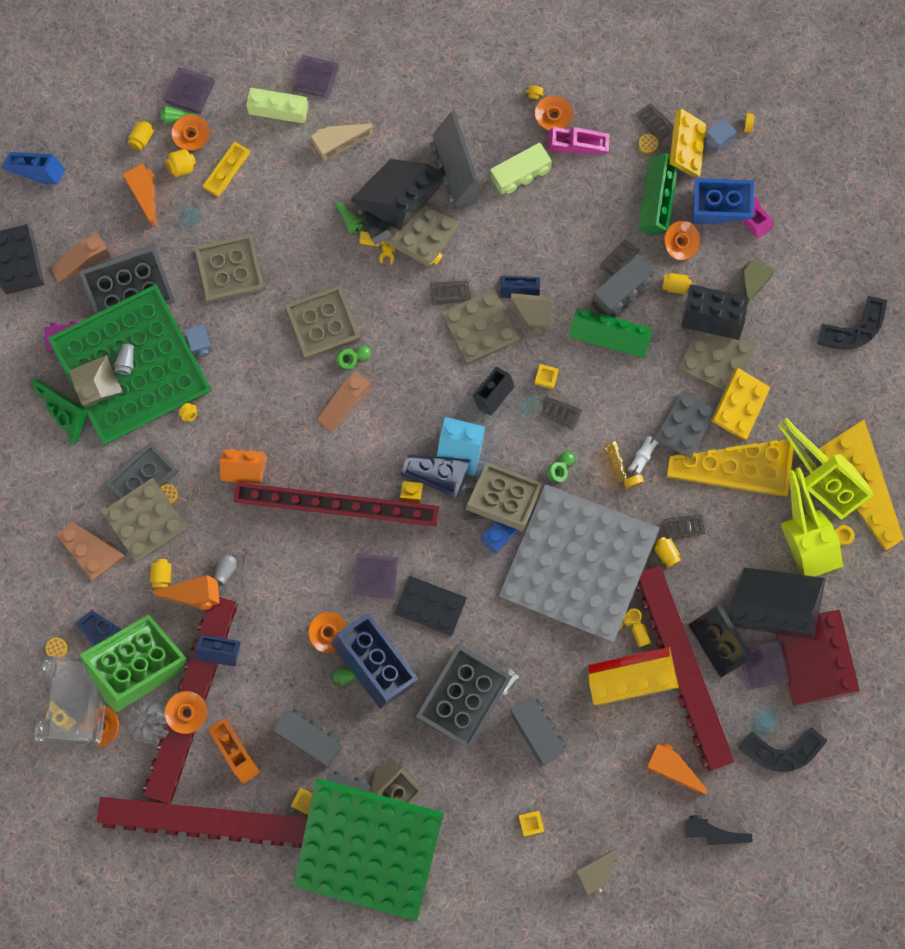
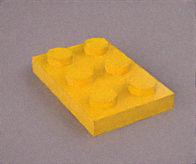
M683 109L675 111L669 164L691 177L697 178L700 177L706 123Z
M739 368L734 369L711 421L738 438L747 440L770 387Z

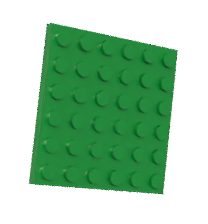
M156 284L48 338L74 389L69 370L107 355L122 393L86 408L87 414L103 445L212 391ZM122 344L134 346V370L131 371L130 375L116 373L113 366L122 348Z
M317 778L294 887L417 921L444 812Z

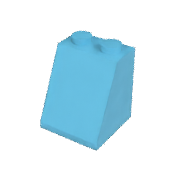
M445 417L440 434L437 457L471 460L466 475L475 476L484 441L485 426Z

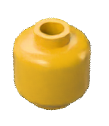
M181 149L169 153L165 163L170 174L180 177L192 173L196 160L193 154H189L187 150Z

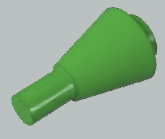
M169 106L161 109V121H165V125L175 123L179 118L186 115H196V113L184 112Z
M342 202L337 203L336 208L342 214L348 232H360L364 225L363 220L348 210Z
M334 668L335 672H332L334 685L338 684L339 688L357 679L350 668Z

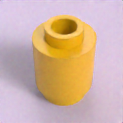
M144 120L142 122L137 121L128 136L129 140L127 143L132 148L141 151L142 148L146 147L154 133L152 125Z
M664 274L662 290H667L668 293L686 295L692 280L688 279V275Z
M663 537L655 542L656 546L653 549L662 565H665L667 569L681 561L680 553L671 538L666 539V537Z
M155 559V563H151L150 583H152V588L154 589L164 588L171 584L172 564L168 563L167 559Z

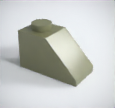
M758 257L752 262L749 260L742 268L744 271L741 276L743 296L748 297L747 305L772 278L775 272Z

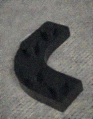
M868 296L862 320L857 326L840 328L822 324L817 344L843 350L855 349L867 344L882 327L887 300Z
M810 727L792 748L779 750L771 747L754 732H751L738 749L765 769L775 772H789L797 770L812 761L828 740Z

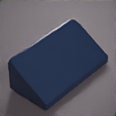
M501 276L500 298H511V293L540 296V277Z
M200 634L195 648V659L236 666L241 641Z

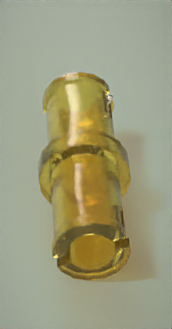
M617 442L608 443L605 445L610 460L609 466L612 467L616 482L619 484L629 478L624 466L625 460L621 457Z

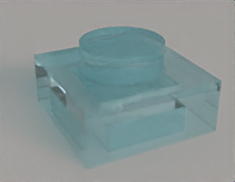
M756 710L755 731L776 734L778 712Z

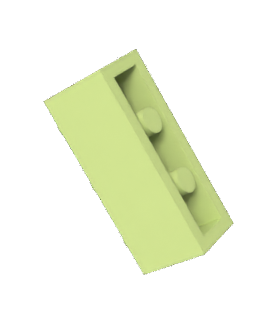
M250 88L246 104L250 115L305 124L308 111L307 97Z
M538 143L490 169V178L501 195L504 193L510 194L517 189V186L521 184L527 185L532 182L537 175L543 176L550 171L552 160L542 144Z

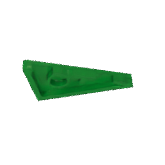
M39 379L32 380L31 384H33L36 393L44 397L47 402L45 406L52 417L56 419L60 429H65L69 435V443L77 444L87 409Z

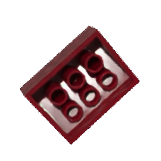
M840 610L819 613L815 639L776 634L793 706L854 696L860 692Z

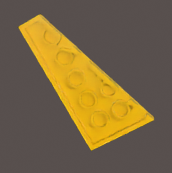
M862 420L820 447L819 450L829 459L834 455L841 454L853 465L869 485L874 495L856 508V511L885 551H887L904 538L865 420Z
M787 439L728 447L721 450H708L707 452L694 453L691 459L684 455L670 456L667 478L787 497L790 483L788 472L792 467L794 448Z

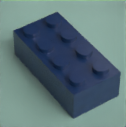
M369 613L338 632L331 641L332 646L380 709L412 688L418 680L417 676Z

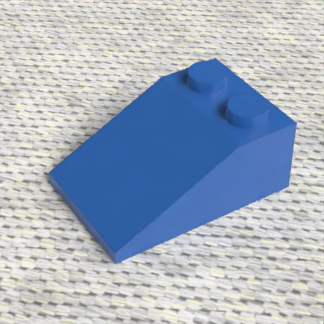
M695 178L692 224H717L752 219L754 217V180Z

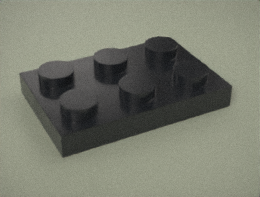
M409 576L394 614L452 636L467 597Z
M721 604L688 624L720 678L753 659L752 654Z

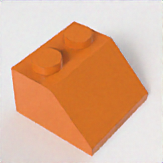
M223 449L220 458V480L261 484L267 456L264 452L253 450Z

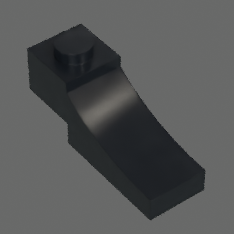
M356 204L358 213L374 245L392 236L387 222Z
M691 815L689 820L684 821L685 838L707 837V845L753 842L752 833H734L719 829L709 824L708 819H702V815Z

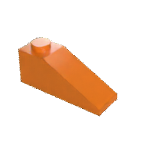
M142 163L123 173V176L151 226L155 227L156 204L155 184L153 182L155 176L150 168L146 169Z
M208 575L153 590V595L163 600L201 610H207L212 608L213 605L220 604L218 582Z
M223 718L208 729L232 771L242 784L260 773L254 760L226 718Z
M666 743L656 744L646 769L705 795L708 790L678 753L672 751L673 747Z

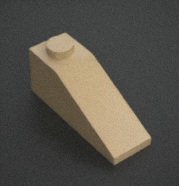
M371 123L329 126L315 131L311 139L323 161H326L373 135V126Z

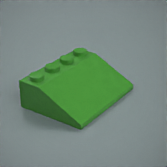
M149 614L79 656L103 699L115 713L182 673L186 663V657Z

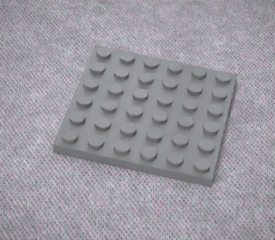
M545 484L499 597L614 643L660 528Z

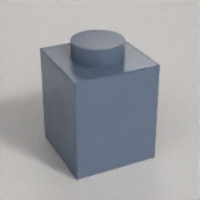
M723 118L706 132L705 144L709 149H714L718 152L734 140L737 131Z
M204 324L185 330L194 357H205L209 355V352L213 351Z

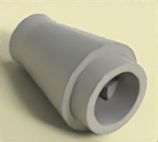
M122 344V348L113 365L116 373L130 375L131 371L134 370V346Z
M224 554L221 558H218L214 575L218 586H224L227 579L237 568L236 559L230 555Z

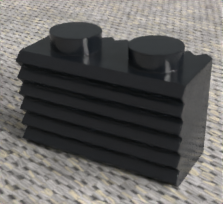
M494 367L495 370L489 373L490 376H487V379L482 382V385L473 394L478 409L492 416L515 387L511 375L498 367Z

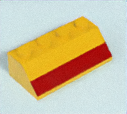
M670 647L588 665L589 685L593 704L596 706L679 688Z

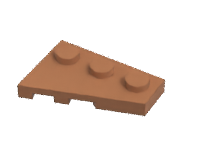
M71 522L56 534L92 581H95L126 557L74 522Z

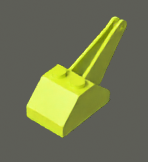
M784 419L786 426L781 422L778 424L811 473L804 478L808 491L841 520L874 495L869 485L853 465L841 454L834 455L829 459L789 419ZM793 434L822 463L820 467L817 468Z
M799 467L795 469V472L790 470L788 473L793 519L783 522L781 528L800 575L817 577L842 568L843 561L840 542L832 523L821 510L815 511L802 470ZM801 496L807 513L806 515H804Z

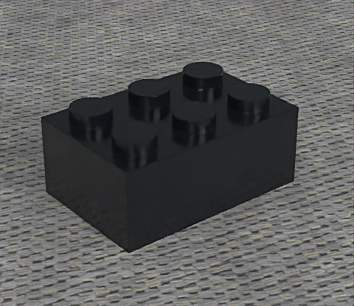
M25 224L1 230L0 286L5 294L43 286L44 280L34 234L29 225Z
M690 284L685 300L681 327L740 340L745 324L748 297Z

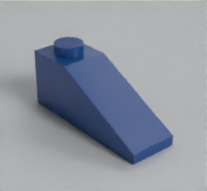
M10 152L2 165V168L6 171L43 184H58L66 170L53 154Z
M533 507V510H532V512H531V514H530V517H529L528 521L531 519V517H532V515H533V513H534V510H535L534 507ZM496 521L482 535L481 541L497 554L519 530Z

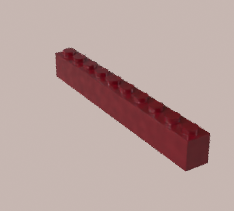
M240 482L235 483L233 499L234 503L436 527L439 515V506Z
M657 566L645 570L641 574L636 590L642 593L643 599H641V604L644 611L648 610L651 617L648 619L650 628L656 630L658 637L655 640L658 648L670 647L679 687L678 692L680 694L677 699L681 709L685 708L687 716H685V721L688 728H692L695 736H692L694 745L701 750V764L709 772L730 765L735 760L662 568Z
M219 597L220 604L213 605L212 608L204 610L206 611L205 618L201 619L198 625L199 636L202 634L227 639L238 604L235 601ZM195 638L191 646L193 653L191 659L188 658L185 663L184 670H186L184 678L180 679L178 690H180L179 693L184 691L194 692L206 702L218 664L195 659V648L198 639ZM190 710L184 711L185 717H189L191 715ZM166 721L164 725L166 733L164 739L161 738L157 746L159 753L157 759L154 758L151 763L150 771H152L150 779L145 781L143 791H145L144 796L172 804L195 732L190 734L178 733L170 728Z
M100 797L97 823L103 824L102 828L115 829L116 825L124 826L123 830L136 831V828L140 827L145 828L144 832L157 833L159 829L166 830L165 834L178 836V832H187V837L199 838L200 834H208L207 839L220 840L221 836H227L229 841L241 842L242 838L250 839V843L262 844L263 840L271 841L273 846H284V842L292 843L293 848H302L308 818L108 797Z

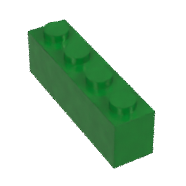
M667 153L648 159L638 229L650 236L665 233L670 223L678 168L669 164L670 155Z
M576 308L568 337L645 359L653 329L646 325L630 323L625 319L612 318L607 314L594 313L586 308Z

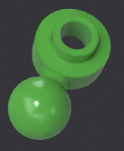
M359 346L356 352L351 349H342L336 355V363L340 368L351 369L356 365L357 359L367 361L371 356V351L367 346ZM345 355L347 356V362L343 361Z
M563 452L559 457V462L548 466V479L553 483L565 481L568 476L566 467H571L574 464L575 456L571 452Z

